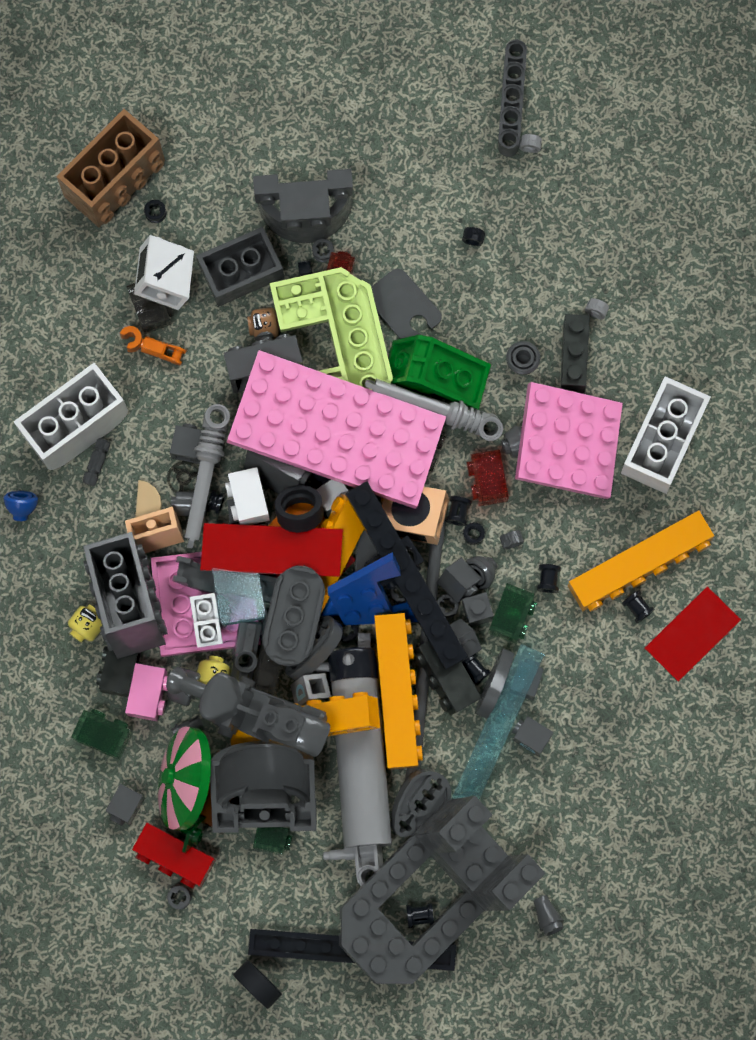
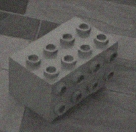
M129 532L83 546L86 560L83 562L86 573L90 576L91 582L89 586L92 596L95 597L97 603L94 606L98 619L102 623L100 630L109 652L114 651L117 659L166 645L164 635L168 634L165 621L161 616L162 608L155 593L156 586L150 574V563L147 555H145L143 545H137L133 533Z

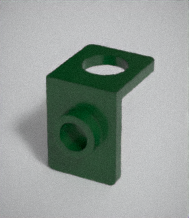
M199 815L193 827L181 831L187 834L182 849L183 853H187L194 844L198 845L204 834L202 829L205 817Z

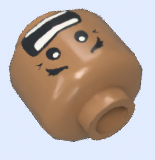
M273 307L255 309L251 312V316L247 317L250 336L254 335L255 338L258 334L267 331L273 334L274 339L278 337L280 327L276 311Z

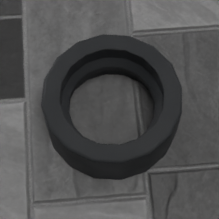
M298 485L283 490L275 501L277 521L282 528L289 532H307L316 528L323 519L322 497L317 490L310 486ZM297 503H307L314 506L309 512L301 515H292L285 512L290 506Z
M248 960L233 974L267 1009L282 995L278 988Z

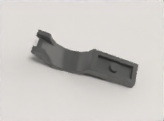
M181 556L176 558L179 566L177 576L174 575L172 578L173 582L203 592L233 595L271 604L277 578L256 573L201 571V564L194 562L192 559Z

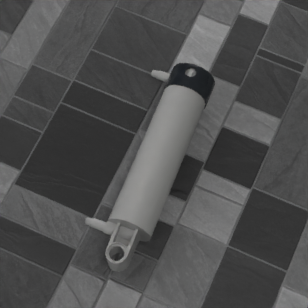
M366 647L333 651L328 657V662H323L312 672H329L332 696H345L346 699L352 698L353 693L368 692L369 696L378 698L380 729L335 736L344 849L330 850L323 853L324 860H355L356 878L360 886L366 882L365 876L369 871L373 870L376 872L383 865L382 847L392 845L379 692L378 652L376 649Z

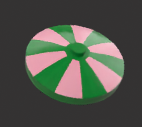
M182 727L170 740L162 760L158 782V804L161 818L169 829L180 831L189 829L198 819L206 801L211 776V753L206 735L198 728Z

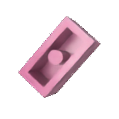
M135 663L125 711L127 716L158 721L159 715L163 716L165 701L162 700L163 692L167 691L166 682L168 677L165 668Z

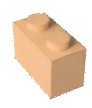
M173 507L125 520L127 533H133L137 545L142 544L145 553L184 542L180 521Z

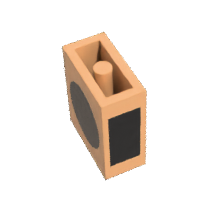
M423 487L416 509L381 497L382 508L400 538L403 539L408 535L410 540L438 545L449 503L446 490Z

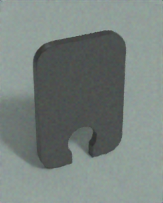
M402 269L392 270L371 287L378 315L399 339L421 335L410 326V321L415 316L425 318L431 330L441 322L440 311Z

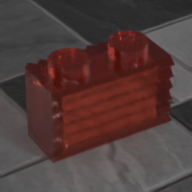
M500 449L471 454L470 462H466L468 476H473L475 485L471 486L472 499L478 500V506L508 502L509 496Z

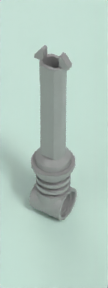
M377 378L375 382L366 379V387L372 389L373 392L390 396L446 416L445 423L450 426L451 430L463 427V431L467 429L469 433L474 431L475 435L487 441L497 440L503 433V425L495 414L483 411L480 413V410L477 409L474 412L472 407L468 410V406L465 405L464 401L460 400L459 402L447 404ZM489 421L496 423L494 431L485 432L483 430L485 423Z
M221 404L211 405L205 411L202 428H205V430H201L203 436L199 438L202 442H199L198 446L194 448L200 463L184 538L188 539L187 548L191 549L193 548L194 540L199 541L214 464L220 462L221 457L225 456L223 447L220 445L224 444L222 438H225L226 435L223 432L227 431L230 413ZM211 412H220L223 415L222 423H213L210 419Z

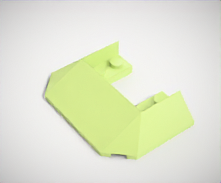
M342 267L270 283L281 332L328 322L338 367L320 370L319 372L367 389L370 388L365 385L366 379L374 382L376 378L388 383L393 381L370 284L351 275L350 272Z

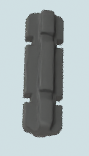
M101 438L97 439L95 444L96 450H93L86 468L88 472L84 474L83 483L90 486L96 485L98 480L97 474H100L106 458L105 452L107 453L110 447L109 441Z

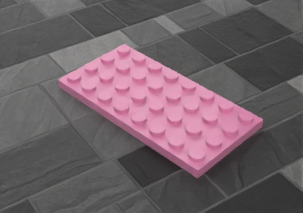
M258 350L226 443L354 488L368 482L375 495L416 509L446 416L390 396L373 392V390Z

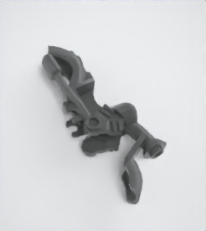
M181 667L173 669L167 677L168 699L187 707L190 705L191 699L195 700V697L200 698L199 712L201 717L217 725L219 728L217 733L232 739L233 734L236 735L237 730H240L266 743L269 740L276 741L315 757L322 751L330 732V724L326 722L327 714L325 711L308 705L302 707L257 690L254 687L256 682L242 676L240 681H237L236 678L220 672L215 674L207 684L199 681L200 673Z

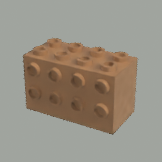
M123 109L56 177L64 198L97 227H100L103 223L107 224L113 218L114 212L120 206L124 207L129 202L131 195L136 190H140L146 185L147 179L153 173L161 170L165 159L159 138L128 111Z

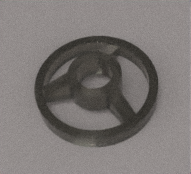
M187 461L174 464L167 474V483L174 493L183 492L184 486L188 485L192 478L197 477L198 467ZM186 464L194 467L197 472L179 471L175 467ZM172 471L177 474L176 479L180 484L179 491L175 490L170 484V474ZM187 474L189 477L187 481L183 482L180 481V476Z

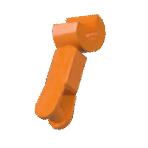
M134 326L124 327L120 332L122 339L135 338L133 342L128 343V352H136L141 348L143 353L179 366L182 364L180 360L182 355L186 353L185 349L147 336L143 339L139 329ZM167 349L173 350L171 357L165 355Z

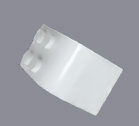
M93 363L16 419L14 424L49 470H54L74 459L93 445L98 438H102L118 426L126 417L128 409L119 393L97 365Z
M664 377L624 463L621 474L667 494L711 396Z

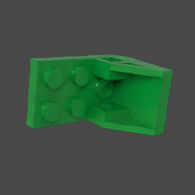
M415 335L393 340L388 357L393 376L391 384L422 395L435 393L453 402L461 400L464 401L469 409L472 407L474 411L476 409L479 410L491 364L429 336Z

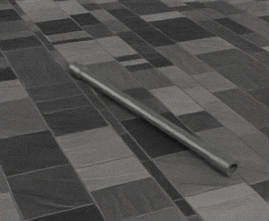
M445 521L438 545L430 544L426 584L436 602ZM422 629L420 645L428 641ZM418 666L415 695H417L418 710L413 711L414 720H419L421 733V735L416 736V745H422L423 747L428 696L426 677L428 676L424 669ZM418 761V767L407 768L405 780L410 774L420 770L421 761Z

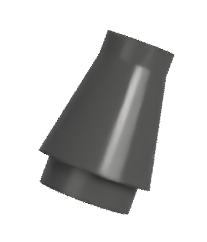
M547 895L533 901L540 931H543L545 936L553 935L564 929L562 924L564 920Z

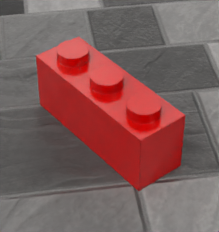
M149 823L145 824L132 848L137 853L136 859L147 865L151 861L160 865L158 870L170 877L175 873L182 877L181 883L194 889L195 885L203 886L216 861L213 857L194 847H191L187 853H183V841Z

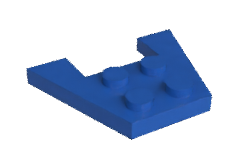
M393 552L328 587V595L344 625L375 624V615L405 613V619H410L411 623L417 622L407 602L394 606L391 605L379 582L401 576L400 567Z

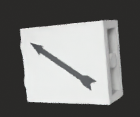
M149 235L140 246L134 294L179 310L189 299L194 251L163 240L160 237Z

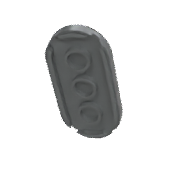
M294 566L285 570L277 578L263 634V646L268 657L273 662L282 666H295L302 663L308 658L313 649L325 597V586L321 577L309 567Z

